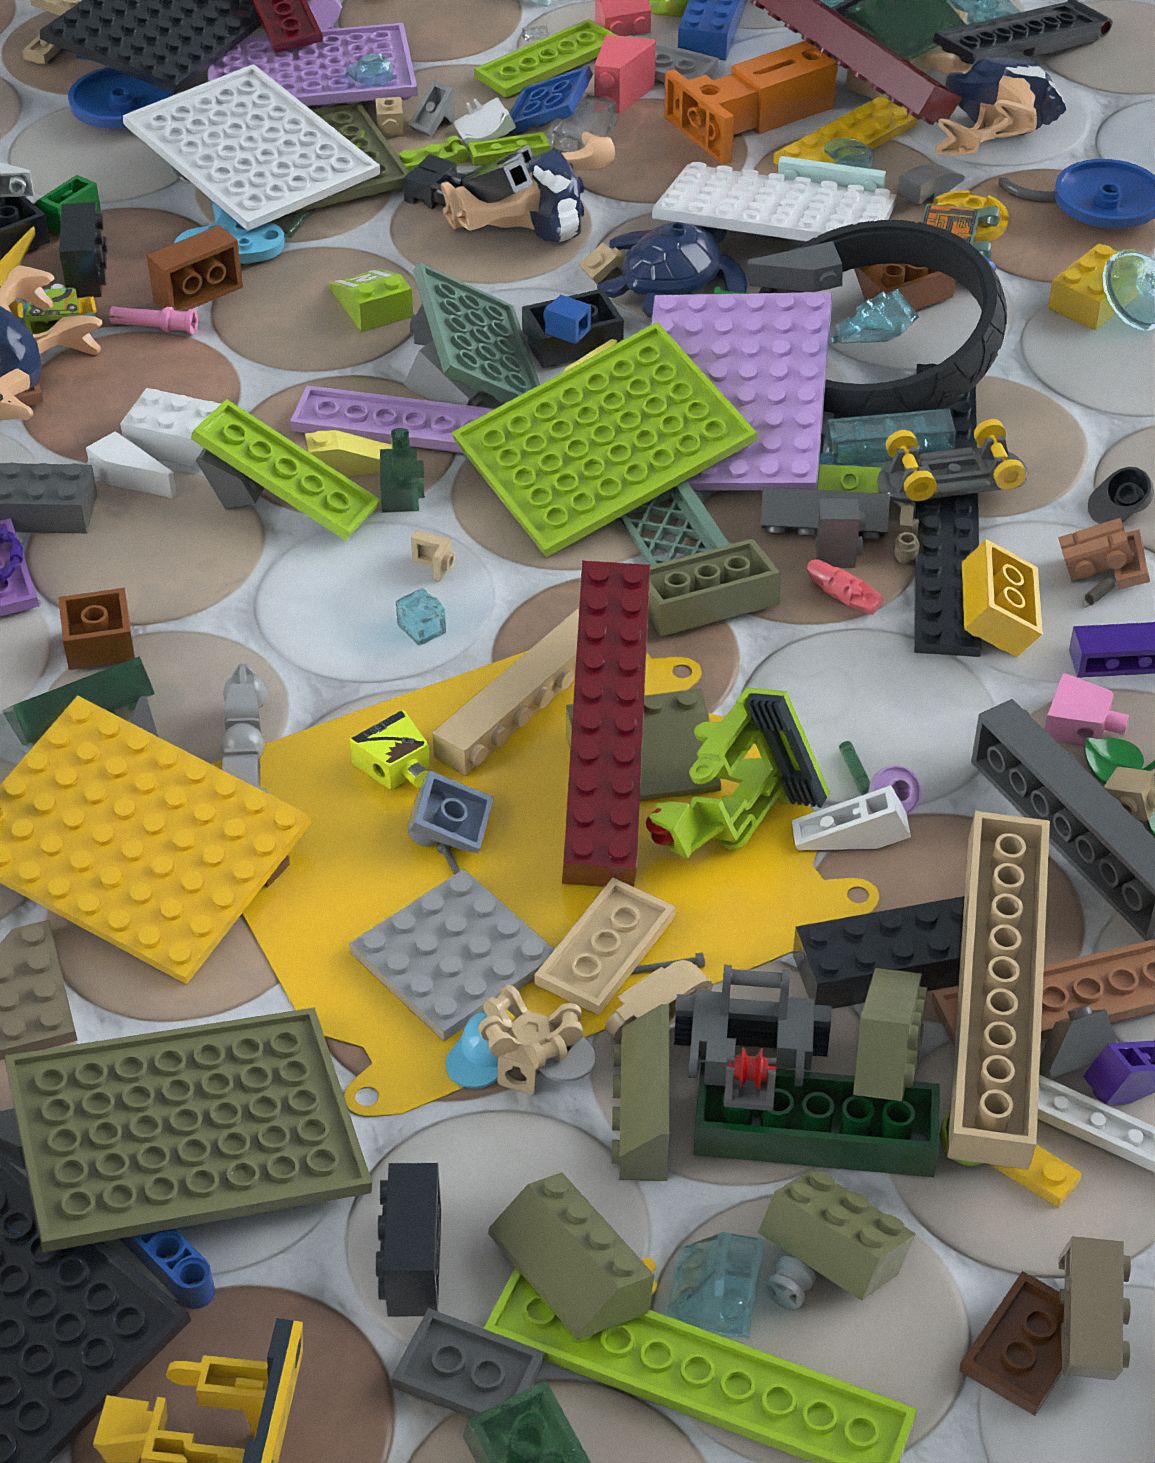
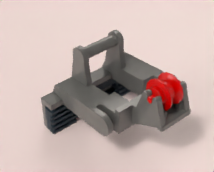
M724 964L722 992L695 990V995L677 994L674 1045L691 1046L688 1078H697L700 1060H706L704 1084L725 1086L724 1107L773 1111L776 1067L795 1068L794 1086L803 1087L804 1070L811 1071L812 1056L827 1057L832 1006L814 1005V999L788 997L790 969H782V973L732 969V965ZM730 986L780 988L779 1002L730 998ZM735 1045L776 1048V1058H769L768 1060V1057H762L763 1049H760L756 1057L748 1056L744 1047H742V1055H735Z

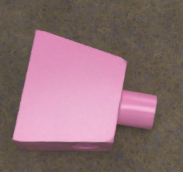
M1063 673L1047 715L1045 731H1048L1056 742L1084 746L1087 737L1102 739L1104 730L1124 735L1130 715L1111 711L1114 697L1112 691Z

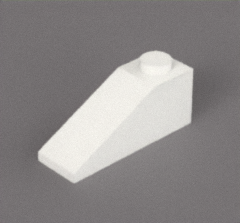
M116 431L86 447L88 455L87 465H92L94 477H99L111 486L168 498L177 496L173 471Z
M891 785L792 820L795 846L798 850L878 849L911 837L906 811Z

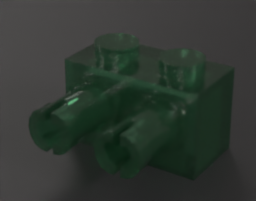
M395 428L391 431L392 449H380L382 513L419 511V499L425 498L424 480H418L424 479V461L417 460V448H410L409 431L405 428Z

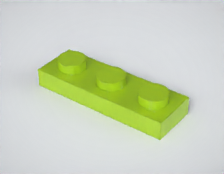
M538 132L468 143V151L474 166H485L529 145L535 158L542 153L550 151V144L545 133Z

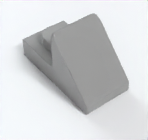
M433 80L408 125L413 130L432 138L442 120L453 124L455 90Z

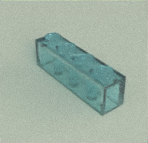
M950 408L828 419V447L832 465L892 461L893 458L889 456L886 449V441L891 434L899 430H909L915 435L918 441V455L955 449L956 431Z

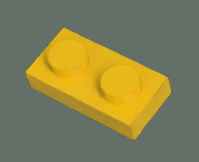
M1037 1144L1029 1169L990 1164L1057 1208L1062 1205L1080 1183L1082 1176L1080 1171Z

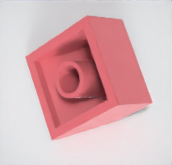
M595 0V23L617 36L627 37L628 35L650 33L649 0Z

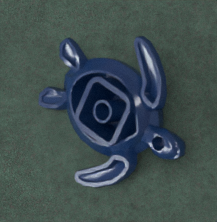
M673 222L653 230L629 232L611 239L609 242L610 248L616 247L618 250H630L623 260L622 275L597 285V290L603 288L607 296L611 298L619 297L630 289L636 294L646 295L642 304V311L647 317L652 318L655 295H690L709 284L715 276L724 281L727 291L746 293L748 284L746 273L732 257L720 252L718 244L724 240L727 229Z

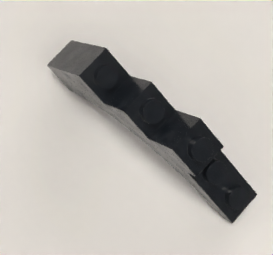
M529 145L521 147L488 165L462 176L464 187L477 199L489 203L515 194L532 185L533 181L525 163L534 158Z

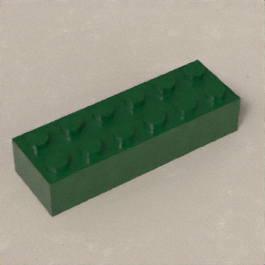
M701 1062L693 1155L934 1177L939 1152V1083L913 1081L912 1088L905 1087L902 1101L853 1095L855 1076L804 1071L803 1087L794 1086L795 1070L776 1069L773 1111L724 1107L725 1086L704 1084L705 1062Z

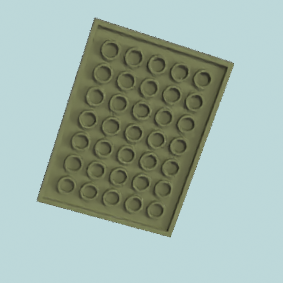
M315 1007L5 1055V1067L43 1252L370 1194L372 1192V1180Z

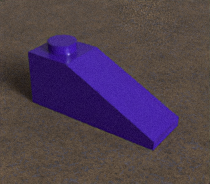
M1155 1040L1108 1043L1083 1075V1078L1091 1086L1096 1098L1106 1105L1132 1103L1154 1093Z

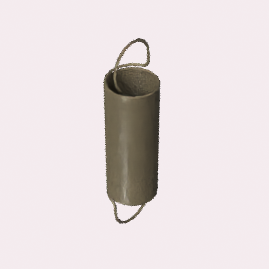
M1105 578L1085 595L1084 600L1091 605L1095 604L1115 587V581L1111 578Z

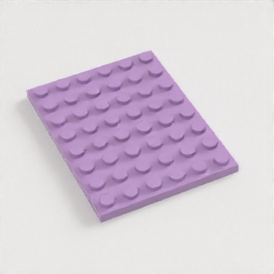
M403 23L321 30L323 42L278 53L274 52L267 35L248 36L208 68V80L212 81L254 64L307 107L312 105L329 107L335 103L345 102L347 104H357L367 100L375 102V98L401 97V100H406L412 96H418L417 83Z
M831 292L655 295L651 325L658 322L757 432L758 441L687 479L693 490H763V487L817 490L832 307Z

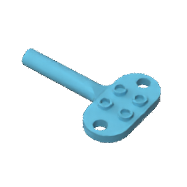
M213 201L212 207L215 223L206 227L189 229L175 239V243L220 225L238 240L240 264H250L252 262L272 259L279 255L285 247V236L281 227L268 222L247 231Z

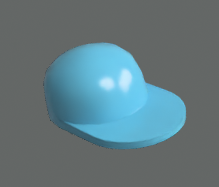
M485 1011L477 1013L469 1019L461 1038L449 1051L446 1058V1071L450 1079L459 1086L469 1089L484 1088L497 1081L498 1057L491 1054L488 1048V1041L482 1038L478 1030L480 1022L487 1018Z

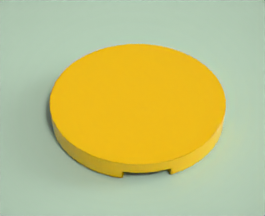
M969 190L947 192L934 198L933 205L976 209L989 206L999 208L998 216L1000 219L998 225L988 226L979 221L974 243L996 240L1007 229L1008 211L999 200L990 195L985 198L970 195Z

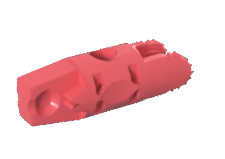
M819 559L808 562L807 571L811 575L812 582L822 588L826 594L838 599L849 607L870 615H874L883 602L882 595L863 580Z

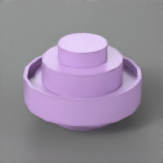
M894 765L882 768L874 774L869 785V793L891 785L903 805L906 815L916 809L921 799L922 790L919 779L914 772L904 766Z

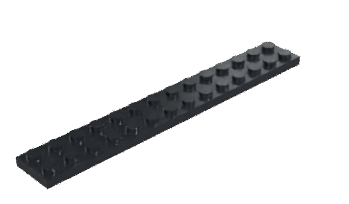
M917 364L916 374L933 368L937 364ZM976 386L968 393H965V396L954 404L937 413L930 414L928 417L915 421L918 455L921 453L968 447L977 448V442L974 438V430L977 427ZM978 493L915 501V519H919L917 539L920 546L919 553L914 559V653L980 657L982 648L981 638L975 637L964 630L962 562L979 546Z

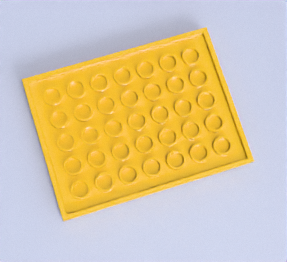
M77 696L0 784V883L187 985L310 826L311 815Z

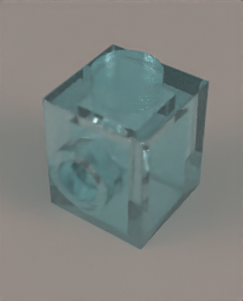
M418 589L395 601L397 625L417 645L421 646L446 633L445 608L436 597H432L425 589Z

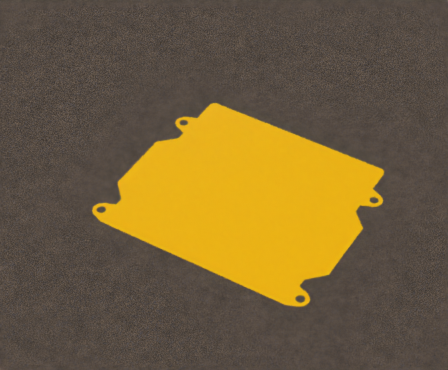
M527 651L265 744L260 758V787L266 789L272 796L311 815V824L287 854L290 865L269 887L263 885L242 914L294 1009L301 1010L315 1007L325 1037L363 1047L372 1064L350 1082L344 1094L348 1109L357 1115L367 1117L400 1115L465 1088L453 1082L446 1071L447 1055L461 1038L464 1028L443 1041L350 953L349 943L454 876L444 854L438 852L437 845L432 847L421 846L413 841L408 833V824L420 788H416L410 781H407L395 789H388L355 767L351 761L350 738L404 710L428 743L430 756L428 771L430 770L494 797L478 854L452 846L450 852L460 871L465 869L554 949H556L606 887L562 884L570 748L566 736V705L573 704L575 679L567 689L558 693L547 707L541 708L533 715L524 727H520L509 736L504 745L498 746L486 757L481 765L475 766L466 775L434 757L432 733ZM646 652L645 695L689 690L699 681L702 675L700 665L692 659L684 657L651 658ZM677 665H686L691 668L692 674L686 678H679L672 671ZM708 713L710 722H721L725 718L724 716ZM755 743L743 759L762 758ZM223 759L213 762L212 765L222 770ZM721 778V791L640 801L637 870L634 888L676 907L675 918L638 966L696 957L695 953L703 952L705 967L699 969L712 981L713 985L723 981L724 964L732 965V969L750 970L793 952L795 926L868 914L876 908L880 900L877 887L865 879L841 878L824 880L813 866L817 850H798L796 848L792 820L814 813L810 805L804 806L803 803L798 805L796 802L793 805L789 801L785 804L780 803L777 798L747 843L737 850H727L723 847L721 840L710 839L693 851L690 857L686 859L665 848L664 845L656 844L652 840L651 832L646 828L645 822L647 817L656 810V804L670 801L690 803L694 796L714 799L731 796L740 783ZM855 887H861L868 892L869 898L865 902L855 903L848 898V891ZM654 971L631 974L600 1015L581 1007L582 1017L579 1023L583 1028V1037L586 1038L606 1030L605 1025L608 1019L618 1008L624 1005L618 996ZM535 979L518 990L529 1011L545 1016L555 1012L564 1003H573L536 985ZM506 1009L507 1015L513 1020L515 1016ZM362 1088L375 1089L379 1095L378 1100L369 1106L359 1104L355 1097Z

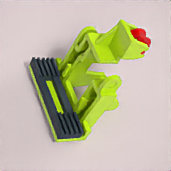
M746 687L737 699L736 704L721 722H703L695 727V737L703 745L697 751L698 759L689 771L692 781L696 784H705L716 777L740 783L731 796H723L722 799L694 796L690 803L674 801L658 803L655 806L656 810L647 817L645 823L646 828L651 832L652 840L656 844L664 845L665 848L681 855L682 858L688 859L693 851L710 839L721 840L723 847L727 850H737L743 847L777 798L780 803L787 804L790 801L793 805L797 802L798 805L803 803L804 806H808L810 803L811 807H815L817 804L819 808H822L830 791L787 691ZM755 743L762 758L743 759Z

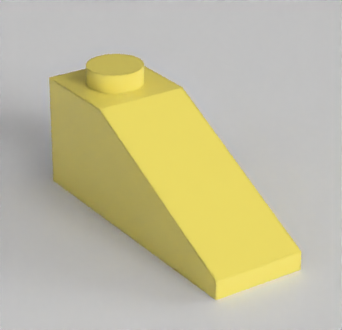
M338 430L305 433L307 452L345 477L402 470L398 446Z

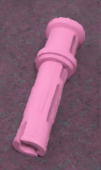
M112 306L109 312V316H115L114 318H109L111 324L159 327L167 333L177 330L187 331L190 335H194L198 327V313L196 309L179 311L174 310L172 307H166L161 311Z

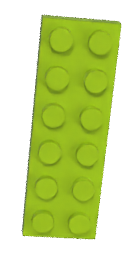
M587 19L474 68V78L505 98L511 97L522 91L524 87L551 79L558 74L570 71L576 66L597 58L605 36L617 35L594 21Z
M228 399L221 403L192 432L191 440L345 541L354 534L379 505V498Z

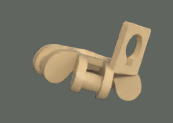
M506 984L500 989L497 998L490 997L484 1002L483 1007L487 1018L482 1020L478 1026L480 1035L488 1041V1048L491 1054L498 1057V1084L533 1095L536 1090L537 1069L545 1066L546 1060L553 1057L557 1062L566 1059V1046L576 1044L583 1036V1028L579 1023L582 1017L579 1005L564 1003L555 1012L547 1016L528 1010L518 990L510 984ZM506 1009L515 1016L512 1021L507 1015ZM513 1066L521 1068L520 1072L525 1075L527 1080L517 1081L510 1077L507 1071L512 1070Z

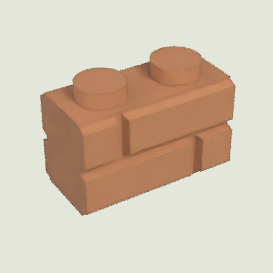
M1121 518L1058 537L1071 581L1086 579L1094 574L1110 569H1118L1134 562Z

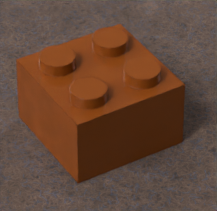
M125 588L58 597L63 645L69 670L136 661Z

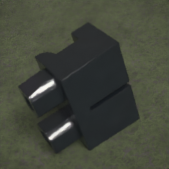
M430 154L403 178L404 201L414 204L417 200L421 199L425 201V204L430 209H433L438 204L446 206L441 183L449 182L454 188L464 186L461 177L465 174L457 172V163Z

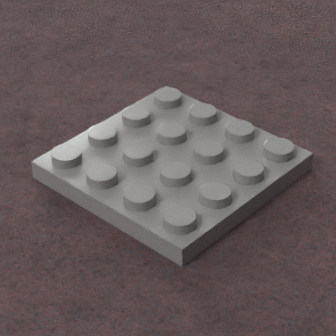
M465 869L349 943L350 953L443 1041L463 1029L469 1019L475 1014L483 1012L484 1002L490 997L497 998L500 989L506 984H510L517 990H520L533 981L535 973L555 950Z

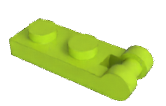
M451 136L443 143L429 144L422 148L403 150L401 153H397L409 172L430 154L457 164L463 163L469 158V151L457 136Z

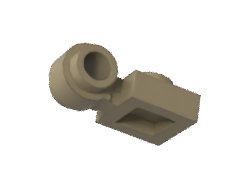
M901 504L898 537L894 541L893 555L898 562L909 564L914 561L919 553L920 543L917 539L919 519H913L914 506Z

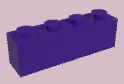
M1155 622L1073 626L1069 653L1077 678L1155 674Z

